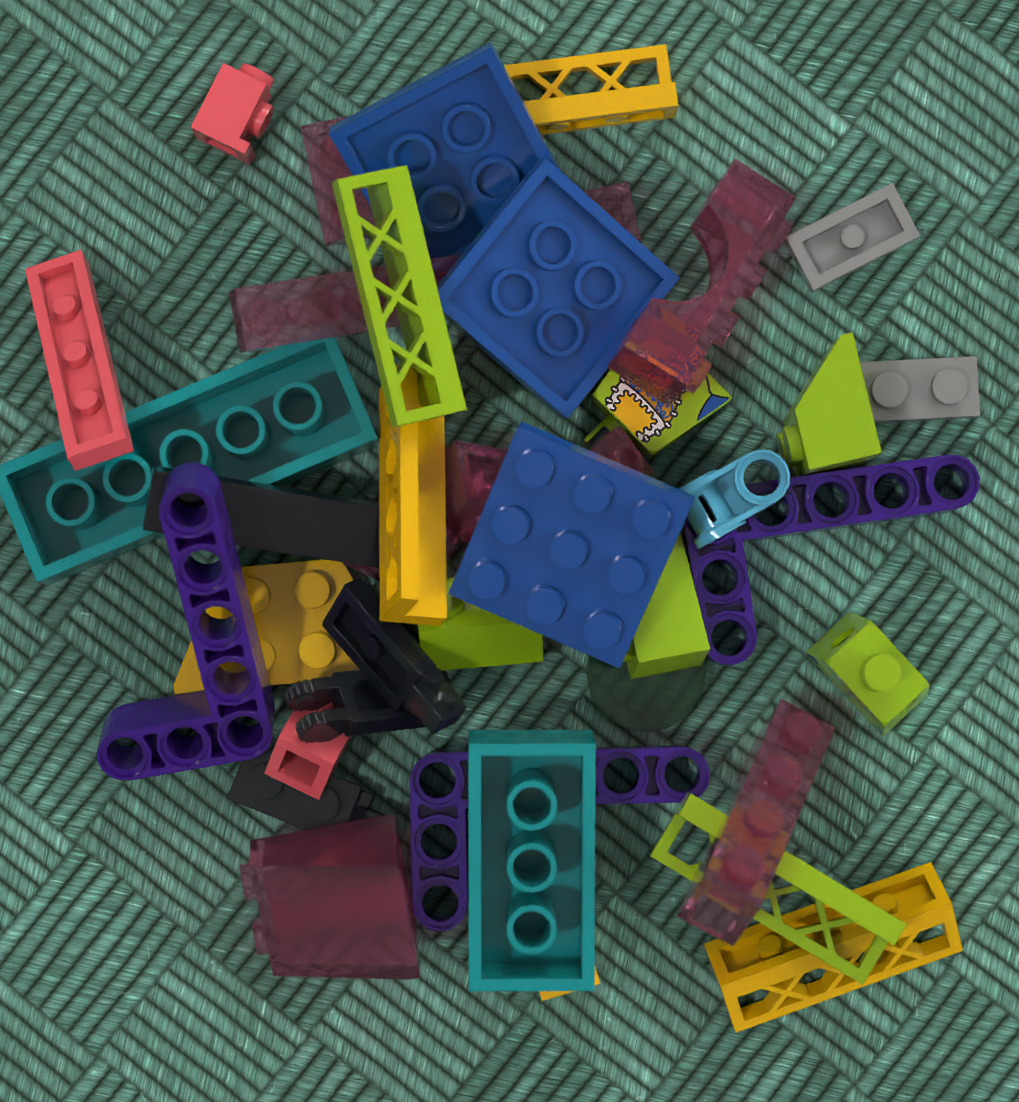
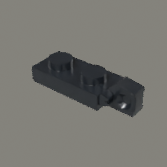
M361 578L346 583L322 622L325 630L396 712L404 708L413 716H417L432 735L457 723L467 706L454 687L444 682L445 678L441 670L436 668L437 665L400 623L380 621V600Z
M267 749L261 756L241 761L226 798L336 843L342 841L352 846L355 845L359 833L388 844L398 821L395 818L370 809L374 794L362 790L363 786L336 775H332L323 794L317 800L264 774L273 752L271 749Z

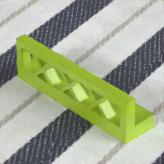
M404 165L333 181L332 186L392 428L467 410L408 166ZM367 188L376 227L358 215L353 191ZM363 233L371 238L367 247ZM379 245H381L391 288L373 277L370 261ZM378 295L386 299L382 308ZM395 306L406 350L388 338L385 323ZM393 356L401 360L397 370ZM411 367L417 371L420 408L406 411L400 384Z
M689 792L686 793L650 853V856L862 985L865 983L888 942L895 945L907 925ZM686 820L708 833L713 859L688 865L668 852ZM717 839L737 850L738 853L721 856ZM750 858L761 866L766 891L741 897L729 889L723 864ZM716 866L720 883L698 870ZM770 871L791 884L774 888ZM803 890L814 898L819 923L794 929L782 921L776 896ZM769 898L773 915L751 902ZM824 904L844 916L827 920ZM855 922L875 934L857 966L836 954L830 928ZM822 931L826 948L807 937L806 934Z

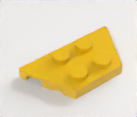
M323 559L241 567L271 686L295 684L305 679L309 681L312 678L331 677L333 672L360 670L322 626L324 618L344 585L354 580L343 562ZM211 607L205 610L210 616L217 619H225L233 615L228 609L223 607ZM192 640L174 682V694L204 690ZM225 662L219 665L225 671L231 673H239L246 670L245 667L236 662Z

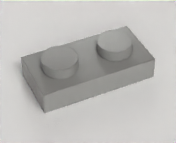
M891 183L786 236L784 243L810 293H813L916 241L920 234L894 184Z
M977 356L860 362L875 423L972 419L980 416Z

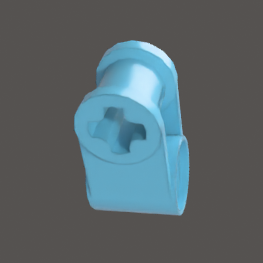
M756 450L719 470L714 469L679 488V490L695 496L687 519L697 535L693 541L697 549L708 545L745 524L746 519L770 507L785 495L790 484V472L787 463L780 455L770 450ZM757 462L766 463L776 471L778 485L772 494L757 496L746 488L743 479L744 472L749 465ZM699 497H703L715 518V522L710 520Z

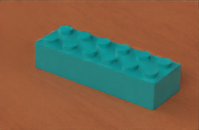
M328 326L126 411L125 415L134 448L133 452L75 471L67 459L62 438L1 464L0 495L36 581L51 585L165 536L164 533L143 530V520L153 465L175 469L184 463H200L208 466L217 476L283 487L379 446V438L331 326Z

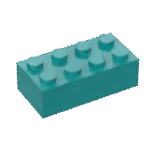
M469 730V991H594L596 743L593 730Z

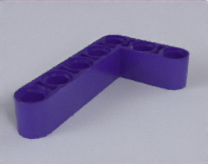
M942 455L791 477L785 495L779 499L784 506V517L779 525H763L753 515L745 520V524L700 549H697L693 542L697 535L686 518L681 531L710 646L706 658L717 665H735L745 661L753 653L756 646L757 631L744 542L948 513L968 505L976 497L980 486L977 468L969 459L960 455ZM940 468H949L955 471L961 479L962 490L959 497L955 500H947L941 497L935 490L934 477ZM880 477H890L901 485L903 499L896 509H887L876 501L874 485ZM778 480L745 484V486L751 493L757 496L772 494L778 485ZM823 485L832 486L842 494L844 504L840 515L835 518L825 517L816 510L813 500L818 487ZM699 497L701 504L706 503L703 497ZM722 562L732 570L734 585L726 595H714L704 587L702 573L705 566L709 563ZM721 621H730L736 624L743 634V644L734 655H722L712 645L711 633L714 627Z
M184 463L169 473L160 503V520L204 690L124 704L114 708L107 714L98 744L97 762L102 771L109 777L120 781H131L253 759L261 756L269 748L272 741L275 701L221 483L215 472L208 466L200 463ZM183 493H193L200 496L205 501V504L197 508H189L182 505L176 499V496ZM198 550H207L214 553L219 560L211 564H203L196 561L191 556V553ZM211 607H223L228 609L233 615L225 619H217L210 616L205 610ZM225 662H236L245 667L246 670L239 673H231L225 671L219 665ZM240 716H249L256 719L259 723L253 726H244L238 724L234 719ZM189 727L195 729L199 734L183 736L174 729ZM130 738L140 745L126 747L119 744L116 739Z
M680 745L596 747L595 805L681 803L687 792L699 797L709 785L710 770L708 763L700 753L689 747ZM468 750L427 753L418 759L411 771L412 905L418 921L426 928L441 932L454 928L462 921L467 910L466 808H469ZM684 756L694 762L697 770L696 779L687 789L673 790L665 782V767L672 759ZM626 758L635 765L637 772L636 781L626 791H612L604 784V769L613 759ZM430 763H445L453 770L456 782L453 789L446 795H431L422 787L420 780L421 772ZM438 823L452 828L457 838L454 850L448 855L440 857L428 853L422 844V834L425 829L430 825ZM444 885L455 892L458 898V906L453 913L448 916L438 917L426 910L423 896L431 887Z

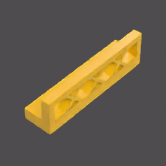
M666 44L504 65L512 80L528 78L545 91L544 95L538 100L523 101L541 135L675 118L678 109L676 83L671 82ZM655 61L658 84L625 88L617 82L631 64ZM618 66L612 76H609L600 69ZM586 70L605 84L599 92L566 96L558 90L571 72ZM559 74L552 84L541 77Z
M410 367L400 384L406 411L420 408L417 371ZM381 386L379 388L380 621L440 626L447 619L444 416L392 428Z
M929 862L851 890L907 924L895 945L888 942L863 985L761 923L704 943L735 1033L963 951L952 902L932 863ZM815 904L781 915L782 921L794 929L819 923ZM824 904L827 920L844 916ZM855 922L830 928L836 954L857 966L859 962L855 961L866 951L875 934ZM941 924L944 935L922 943L913 942L919 932ZM822 931L806 934L807 937L826 948ZM818 968L827 970L819 980L808 984L799 982L807 972ZM760 989L770 991L763 1000L740 1008L738 997Z

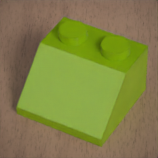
M853 332L840 335L826 350L784 418L782 432L776 433L779 454L788 467H794L796 477L831 472L865 464L882 453Z

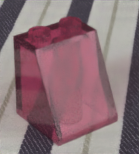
M395 814L250 840L249 863L240 864L242 887L246 901L257 900L260 918L252 919L255 946L258 955L269 954L273 976L400 980L421 977L417 925Z

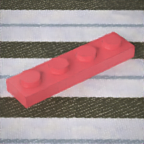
M78 250L25 268L67 459L74 470L77 471L133 452L134 448L90 265L83 251Z

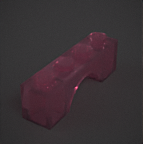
M734 159L713 187L689 228L701 243L707 256L710 272L707 292L700 297L687 301H667L652 298L633 322L607 368L667 406H670L684 389L693 395L712 366V363L704 358L712 342L721 347L740 317L731 311L739 296L748 300L767 270L758 264L764 252L767 250L774 254L789 233L793 223L785 219V216L796 197L737 159Z
M783 699L780 700L752 744L737 778L740 786L711 847L695 873L677 917L731 946L736 943L761 908L836 727Z

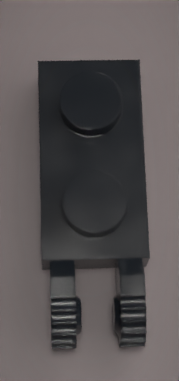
M361 670L333 672L331 677L312 678L309 681L305 679L304 681L293 683L291 687H287V691H284V698L290 710H294V712L317 710L316 712L304 715L303 718H299V722L296 723L295 728L301 742H327L343 733L346 737L426 727L417 716H413L404 708L396 712ZM446 670L441 671L445 678L444 682L451 684ZM331 702L333 703L334 709H325L322 712L318 711V709L324 707L325 705Z

